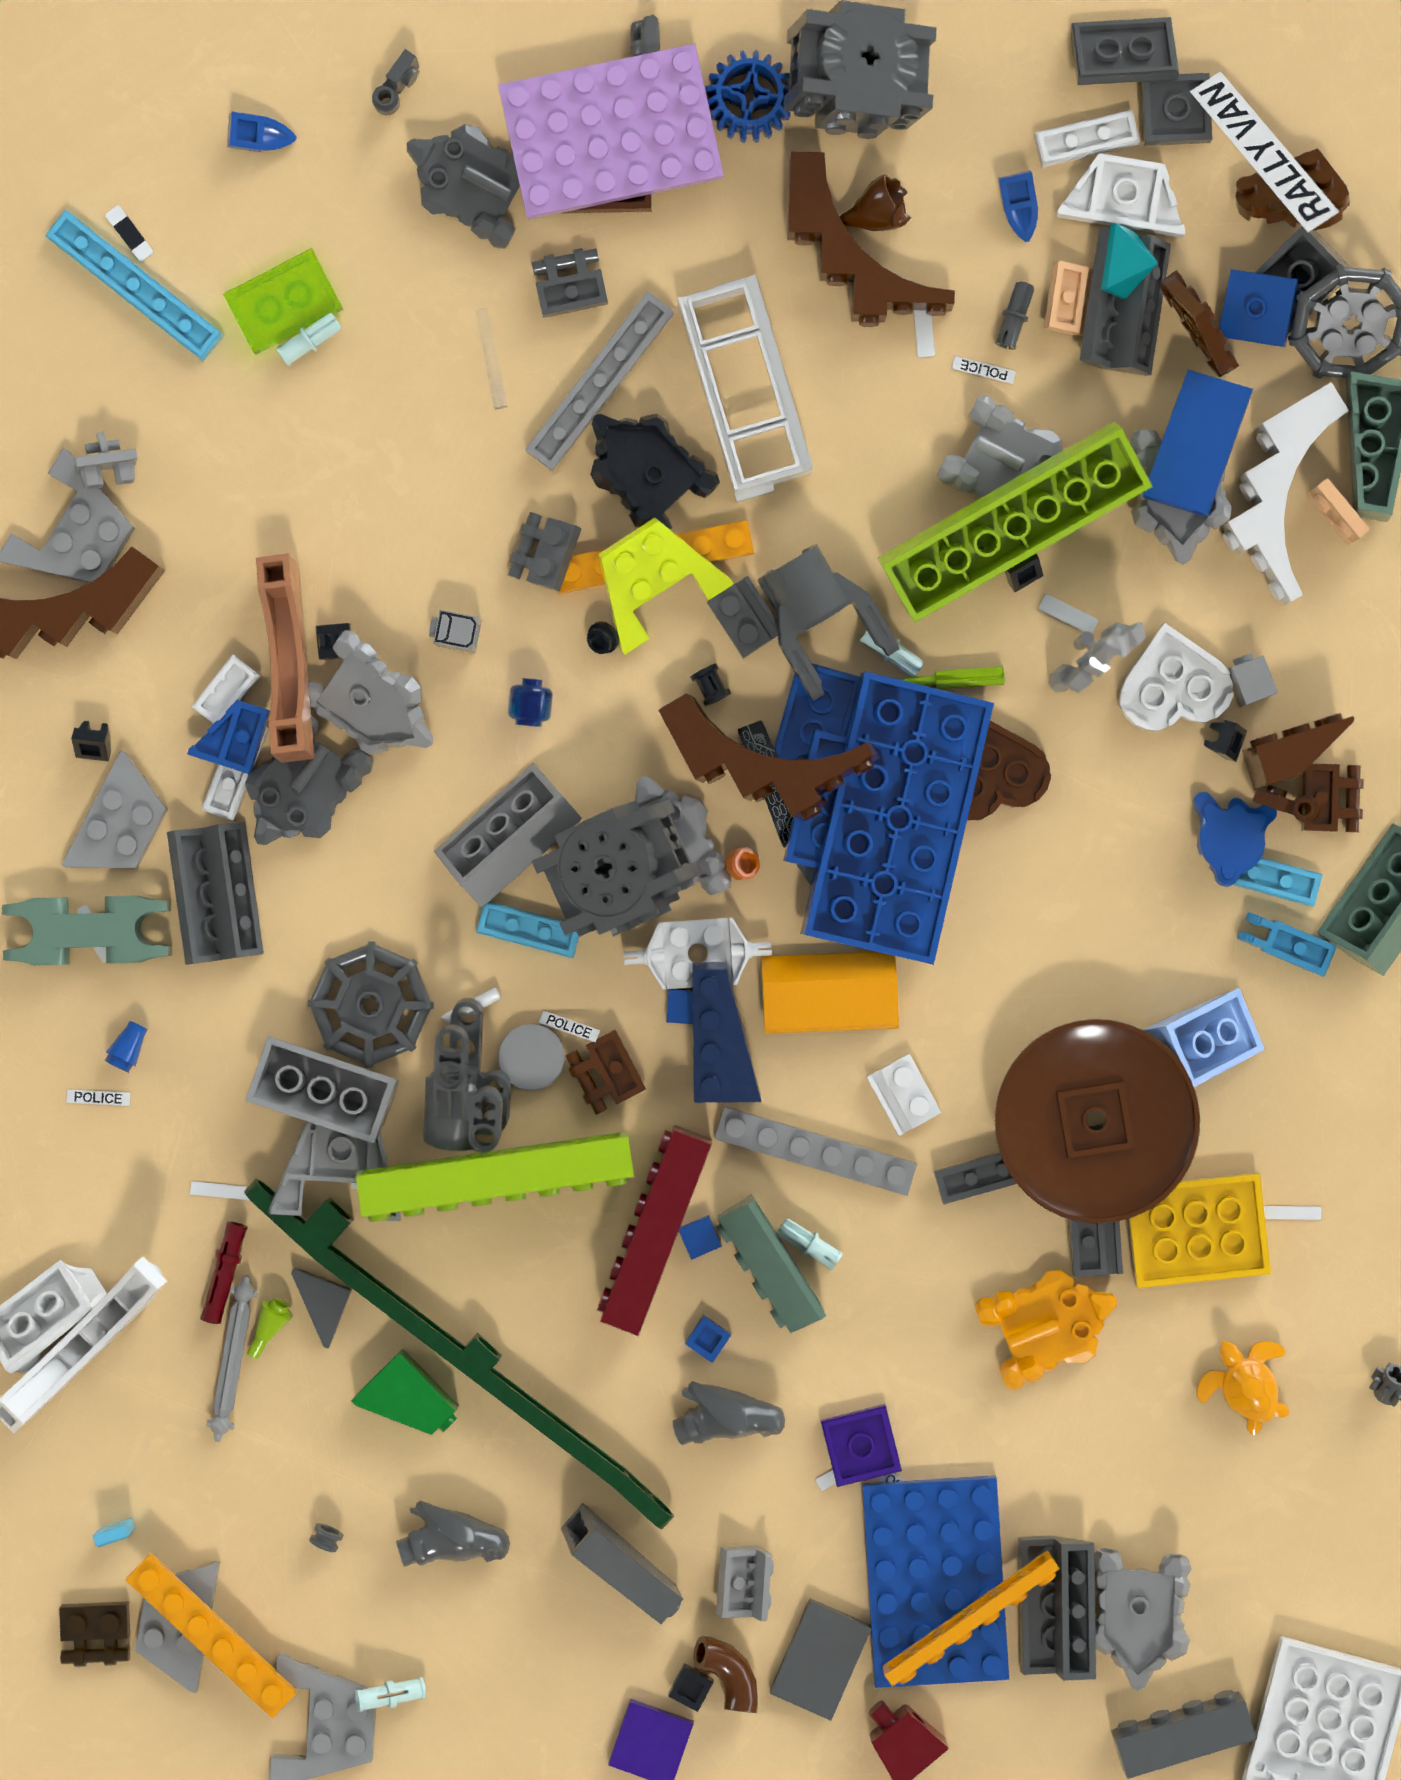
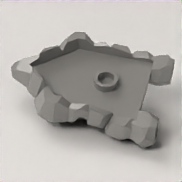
M987 395L979 396L968 415L976 425L981 427L965 458L959 455H947L937 476L945 484H955L959 491L967 493L974 491L978 496L983 497L1062 451V440L1052 430L1027 429L1024 422L1013 418L1014 413L1005 405H996L992 397Z
M1139 430L1133 433L1130 444L1149 479L1161 445V439L1155 430ZM1224 474L1208 518L1143 498L1144 492L1137 495V503L1131 511L1134 524L1148 533L1155 530L1154 535L1160 542L1168 546L1175 561L1181 564L1187 563L1191 560L1197 545L1205 540L1209 534V527L1217 529L1230 519L1232 506L1226 499V493L1222 487Z
M1118 622L1112 624L1101 633V638L1097 642L1094 641V636L1091 632L1086 631L1074 640V647L1077 650L1087 648L1089 651L1075 661L1079 665L1077 668L1062 664L1053 671L1049 678L1051 689L1055 692H1066L1068 689L1078 693L1093 682L1092 674L1099 677L1111 668L1108 662L1113 656L1119 654L1122 658L1131 651V646L1135 648L1146 639L1143 623L1138 622L1131 626Z
M345 630L333 646L336 654L344 662L327 687L320 683L309 682L310 708L314 709L319 717L331 721L333 725L340 729H345L350 737L357 739L361 751L371 756L388 751V746L402 748L406 745L423 748L431 746L433 744V736L424 722L425 718L421 707L417 705L421 703V687L412 676L403 675L399 672H389L387 665L382 660L376 658L377 652L368 643H362L354 631Z
M642 776L636 784L635 801L640 809L663 801H671L675 812L670 814V817L691 863L698 861L703 874L693 878L694 883L700 881L702 888L709 895H714L731 888V875L724 869L725 860L719 851H713V842L706 835L707 824L705 822L708 810L699 798L683 796L679 801L678 795L672 791L663 790L650 777Z
M1098 1549L1094 1554L1095 1590L1099 1591L1096 1596V1604L1099 1607L1098 1614L1095 1617L1096 1649L1104 1655L1111 1653V1658L1116 1666L1123 1668L1131 1687L1139 1691L1146 1687L1153 1672L1160 1670L1164 1666L1166 1658L1173 1661L1187 1653L1190 1639L1184 1630L1185 1625L1181 1620V1613H1184L1185 1604L1182 1598L1187 1597L1190 1588L1187 1576L1192 1570L1188 1557L1182 1554L1164 1555L1159 1565V1572L1147 1569L1128 1570L1123 1569V1561L1117 1550Z

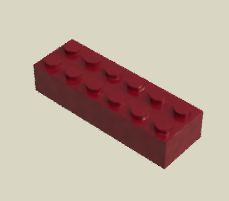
M674 1125L672 1132L665 1130L658 1148V1152L663 1153L660 1163L653 1161L646 1179V1184L651 1185L648 1195L641 1193L634 1210V1215L639 1217L636 1226L629 1224L621 1247L626 1248L624 1257L617 1255L609 1279L614 1280L612 1289L605 1287L598 1304L597 1311L602 1312L600 1322L639 1336L710 1151L712 1139Z

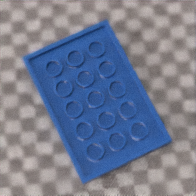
M996 1476L863 1483L875 1688L1009 1680L1005 1608L999 1611L1000 1616L994 1622L986 1626L982 1623L973 1629V1634L968 1640L960 1645L954 1643L944 1650L945 1654L941 1659L933 1664L925 1663L916 1670L917 1674L904 1684L898 1682L892 1686L885 1677L882 1668L884 1664L1003 1581Z

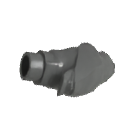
M691 1381L688 1387L683 1388L682 1395L699 1403V1405L695 1408H689L684 1413V1416L674 1419L672 1422L677 1440L681 1445H685L690 1442L702 1444L713 1438H741L755 1433H760L763 1437L773 1434L778 1435L784 1429L785 1416L783 1410L773 1404L737 1391Z
M421 1500L417 1502L415 1508L410 1507V1512L425 1521V1526L419 1530L411 1531L408 1537L396 1541L404 1567L414 1563L424 1566L435 1560L467 1561L477 1557H483L486 1562L496 1559L501 1560L506 1557L510 1547L509 1536L504 1530L485 1523L469 1514L437 1507Z

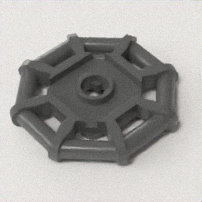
M1343 264L1336 265L1334 271L1305 292L1300 291L1297 295L1298 305L1292 333L1288 336L1289 345L1294 346L1303 357L1316 378L1334 377L1347 379L1350 372L1371 375L1398 355L1401 356V289L1392 278L1391 271L1387 268L1374 270L1344 267ZM1348 281L1370 283L1368 289L1351 288ZM1339 285L1340 289L1335 292L1336 296L1329 301L1328 298L1323 302L1318 299L1333 287ZM1383 289L1394 304L1384 307L1376 295ZM1310 309L1318 311L1315 327L1307 328ZM1351 316H1356L1357 322L1360 323L1357 327L1347 330V327L1342 325L1343 321H1349ZM1397 317L1393 338L1384 334L1388 318ZM1316 338L1321 341L1326 350L1320 357L1309 344V341ZM1378 344L1385 347L1384 350L1364 363L1363 355L1372 353ZM1335 356L1352 357L1355 366L1331 363Z
M368 941V944L335 958L329 957L324 961L326 966L311 1000L307 1001V1007H310L325 1043L323 1047L327 1051L329 1049L365 1064L367 1068H373V1065L407 1051L413 1052L417 1048L415 1045L430 1009H434V1002H431L416 966L418 962L414 958L412 960L376 945L374 941ZM366 960L367 970L349 977L343 969ZM376 960L399 970L393 977L375 970ZM336 976L342 981L335 1000L326 999ZM405 977L408 979L416 1001H405L403 991L399 986V982ZM373 995L376 997L379 1009L378 1011L372 1010L370 1014L364 1012L365 1006L361 1002L363 998L369 999ZM326 1008H335L340 1018L342 1027L335 1032ZM405 1009L415 1010L407 1031L404 1033L398 1028ZM347 1032L365 1039L364 1049L344 1041L342 1038ZM388 1033H392L396 1040H398L378 1049H375L374 1046L375 1038Z

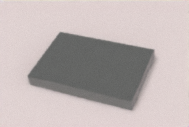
M1171 17L1071 23L1070 32L1077 85L1178 79L1179 68Z
M810 1598L769 1690L770 1694L831 1721L870 1634L871 1625Z

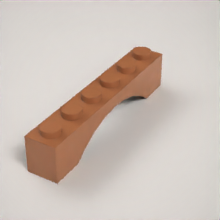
M289 553L257 557L258 591L266 623L271 662V708L268 721L271 755L281 763L315 759L299 564Z

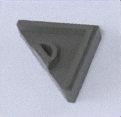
M294 1267L291 1272L323 1347L329 1349L352 1289Z

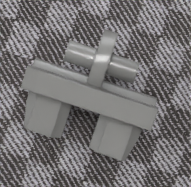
M104 432L96 433V443L85 444L86 454L98 452L99 454L75 457V463H73L75 474H80L85 490L103 487L102 470L113 469L116 485L134 483L135 465L138 459L136 449L108 452L119 450L120 444L119 440L106 441Z

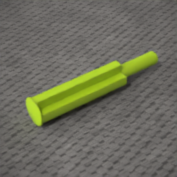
M1002 665L997 667L935 671V675L905 677L902 680L923 686L935 685L936 689L1004 685L1005 672Z

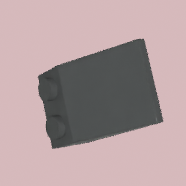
M1301 226L1255 273L1298 279L1297 297L1300 291L1305 292L1334 271L1336 265L1350 266L1316 230L1308 233ZM1336 285L1318 299L1323 302L1339 288V285ZM1296 297L1288 334H1290L1293 329L1296 309L1298 305V300L1296 299Z

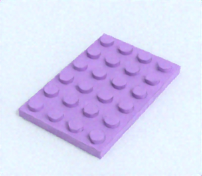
M695 44L498 85L527 220L720 180L724 177Z

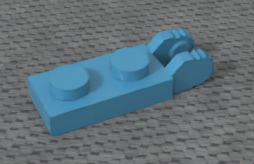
M1247 913L1245 920L1255 926L1269 929L1265 940H1261L1248 932H1240L1237 939L1261 948V952L1325 977L1337 948L1336 945L1277 920L1270 921L1256 914Z

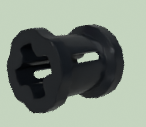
M717 663L690 676L692 681L697 682L705 698L703 701L705 707L731 694L730 689L725 688L717 673L719 669Z

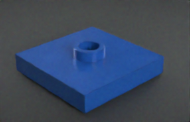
M1231 269L1219 326L1225 338L1286 347L1299 280Z

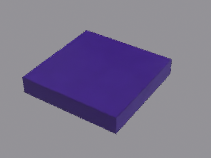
M885 1404L820 1420L837 1487L902 1471Z
M630 1699L608 1766L648 1780H674L694 1721Z

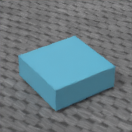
M132 1517L99 1528L93 1534L95 1545L101 1547L128 1538L135 1529Z

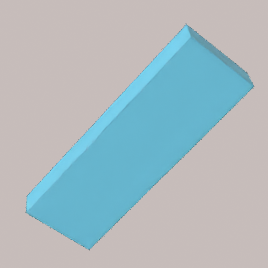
M1261 858L1252 869L1239 876L1233 885L1314 907L1323 874Z
M488 902L483 906L476 931L479 934L574 958L579 939L577 931L566 936L564 935L559 924L563 922L561 920L493 902Z

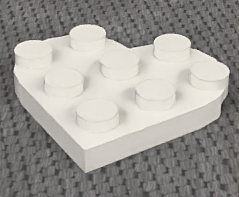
M1164 623L1124 679L1119 691L1118 706L1132 725L1148 731H1160L1173 725L1180 717L1190 722L1205 723L1219 717L1229 707L1234 696V692H1232L1233 682L1230 678L1229 670L1218 659Z

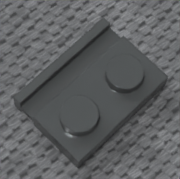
M748 576L707 601L708 606L743 659L778 636L777 620Z
M1069 1219L1073 1276L1123 1274L1120 1221L1085 1223Z

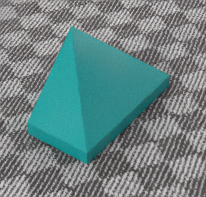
M1111 223L1101 290L1122 299L1129 296L1158 262L1136 232L1118 223Z

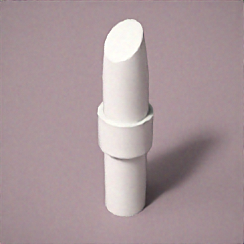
M497 987L475 998L472 997V999L477 1000L484 1008L502 999ZM467 1006L460 1008L458 1011L460 1019L476 1014L471 1007ZM452 1010L444 1014L440 1019L450 1024Z

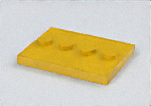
M1260 1173L1183 1180L1172 1193L1155 1207L1128 1219L1135 1286L1137 1288L1271 1274Z

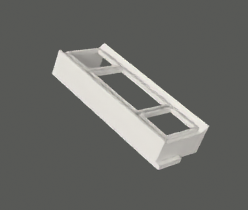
M756 274L716 286L706 291L682 298L678 297V307L736 502L775 492V484L811 474L813 465ZM745 293L754 326L703 341L693 308ZM758 337L781 416L730 431L707 351ZM784 427L795 464L744 479L733 441Z

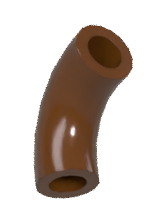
M709 1636L699 1637L694 1648V1666L697 1670L713 1673L720 1679L724 1687V1710L757 1713V1680L748 1660L729 1643Z

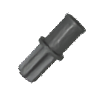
M1023 281L1015 284L1008 308L1002 312V315L1005 317L998 338L995 341L996 345L1005 349L1009 346V350H1016V344L1023 323L1028 321L1026 313L1034 292L1033 285Z

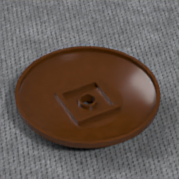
M1106 1019L1079 1020L1058 1026L1042 1034L1032 1041L1013 1061L998 1093L995 1108V1132L1000 1154L1010 1175L1018 1186L1037 1204L1054 1214L1070 1220L1085 1223H1111L1130 1219L1152 1209L1172 1193L1182 1181L1197 1149L1200 1133V1111L1196 1091L1185 1067L1177 1056L1160 1040L1144 1030L1119 1021ZM1099 1110L1104 1114L1105 1122L1101 1128L1091 1129L1087 1126L1086 1117L1091 1111Z

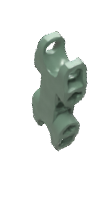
M134 895L105 896V913L69 914L68 897L32 898L19 903L2 905V915L22 916L30 922L33 929V936L29 944L19 949L3 950V960L18 961L31 965L70 964L69 948L106 947V963H139L153 958L172 956V946L150 944L145 941L141 934V923L144 918L150 913L171 911V901L154 900Z

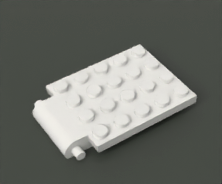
M1280 1636L1255 1728L1257 1740L1251 1743L1242 1780H1385L1401 1722V1668Z

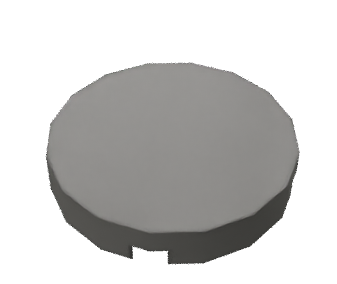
M535 1023L521 1025L510 1031L501 1042L498 1053L499 1067L501 1071L508 1075L510 1082L515 1087L528 1091L543 1089L552 1084L562 1072L565 1062L564 1046L558 1035L546 1026Z

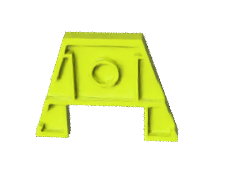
M653 518L598 554L613 612L614 625L619 636V647L624 655L650 639L633 611L687 575H693L708 600L734 584L725 573L695 551L657 518Z

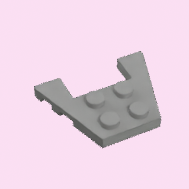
M63 448L48 474L77 491V494L41 551L11 533L0 551V562L90 583L113 566L135 528L101 488L85 490L80 474H75L73 463H75V457Z
M305 1121L270 1204L268 1214L301 1216L305 1180L356 1183L358 1171L387 1167V1157L381 1132L375 1144ZM400 1212L391 1213L390 1219L385 1221H401Z
M279 1653L276 1671L294 1688L310 1689L306 1756L273 1754L270 1763V1780H307L372 1762L376 1708L358 1712L355 1701V1690L368 1689L369 1687L339 1675L337 1677L318 1670V1667L309 1663L303 1664L291 1659V1656Z

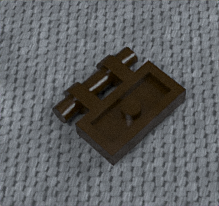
M129 1601L62 1604L59 1607L60 1641H74V1650L61 1651V1664H74V1667H85L87 1663L104 1662L105 1666L116 1665L117 1662L130 1660V1648L117 1647V1639H125L130 1636ZM104 1639V1649H87V1640Z

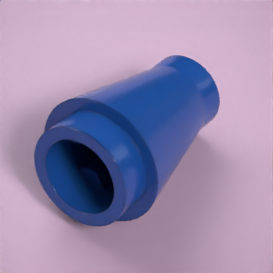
M129 1021L126 1028L106 1050L108 1055L105 1062L129 1073L132 1066L136 1067L143 1039L148 1029Z

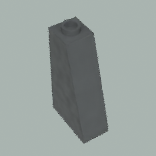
M582 1503L561 1527L571 1555L658 1623L662 1624L667 1617H672L678 1611L683 1600L677 1585Z

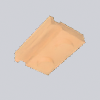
M1060 260L1053 263L1044 329L1083 336L1093 274L1092 269Z
M1328 478L1307 493V496L1316 508L1326 517L1348 545L1360 539L1371 530Z

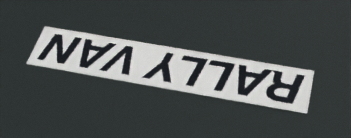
M1221 71L1190 91L1308 233L1339 213L1337 208Z

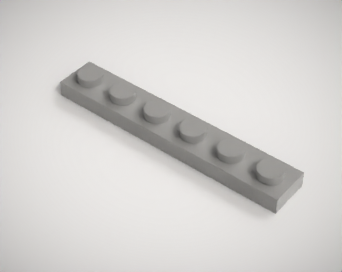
M647 291L525 449L526 452L553 472L592 422L594 416L602 409L673 317L674 311Z
M726 1106L723 1108L715 1135L716 1140L908 1196L917 1166L916 1162Z

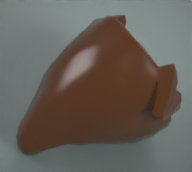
M886 174L881 175L871 181L854 206L842 213L840 218L843 224L849 227L862 228L869 231L895 230L907 225V222L911 219L910 215L906 214L903 199L908 192L900 185L898 179H890Z

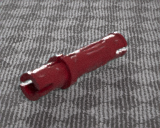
M227 1221L221 1247L216 1250L215 1258H217L200 1317L202 1321L211 1324H221L234 1272L237 1264H240L242 1260L240 1252L248 1226Z

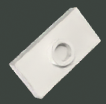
M232 655L193 704L192 708L214 724L226 714V711L236 700H243L261 675L238 657Z

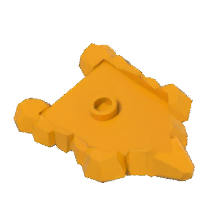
M1062 1269L1047 1271L1040 1281L1034 1283L1028 1289H1018L1014 1294L1011 1291L997 1292L993 1298L982 1297L974 1304L982 1326L994 1327L1000 1325L1013 1358L1006 1360L999 1367L1006 1388L1017 1390L1025 1382H1036L1044 1376V1371L1056 1368L1059 1362L1085 1364L1096 1356L1098 1339L1094 1335H1099L1105 1324L1104 1320L1117 1307V1298L1111 1293L1093 1292L1085 1285H1074V1279Z

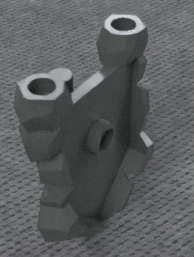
M467 124L451 131V138L448 135H441L432 139L413 138L406 143L407 152L417 165V175L421 183L426 185L421 188V205L432 215L445 214L459 218V221L466 226H470L471 231L480 239H488L495 248L506 249L516 228L504 215L520 187L513 152L509 154L506 149L500 146L494 148L488 138L483 136L479 127Z
M311 716L312 732L314 738L318 730L319 722L313 716ZM313 739L315 759L281 763L272 756L269 762L262 763L261 767L252 770L251 775H248L245 787L250 799L257 800L254 803V814L257 818L254 838L257 844L267 845L280 837L291 838L299 835L300 832H302L304 837L321 838L331 829V820L337 804L346 798L347 791L352 793L361 785L362 777L371 773L374 760L358 748L352 749L343 758H340Z

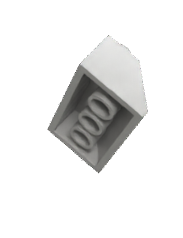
M533 763L435 849L434 853L460 886L483 907L532 864L531 861L539 858L557 842L554 835L575 826L582 820V817Z
M268 1036L245 1101L375 1144L389 1113L399 1080Z

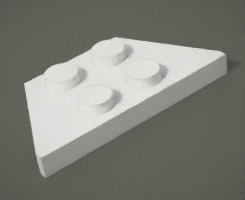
M1102 153L1097 155L1064 203L1059 207L1056 217L1107 226H1110L1111 223H1118L1130 230L1183 238L1185 235L1184 224H1181L1176 208L1178 204L1175 194L1169 185L1170 178L1165 164Z

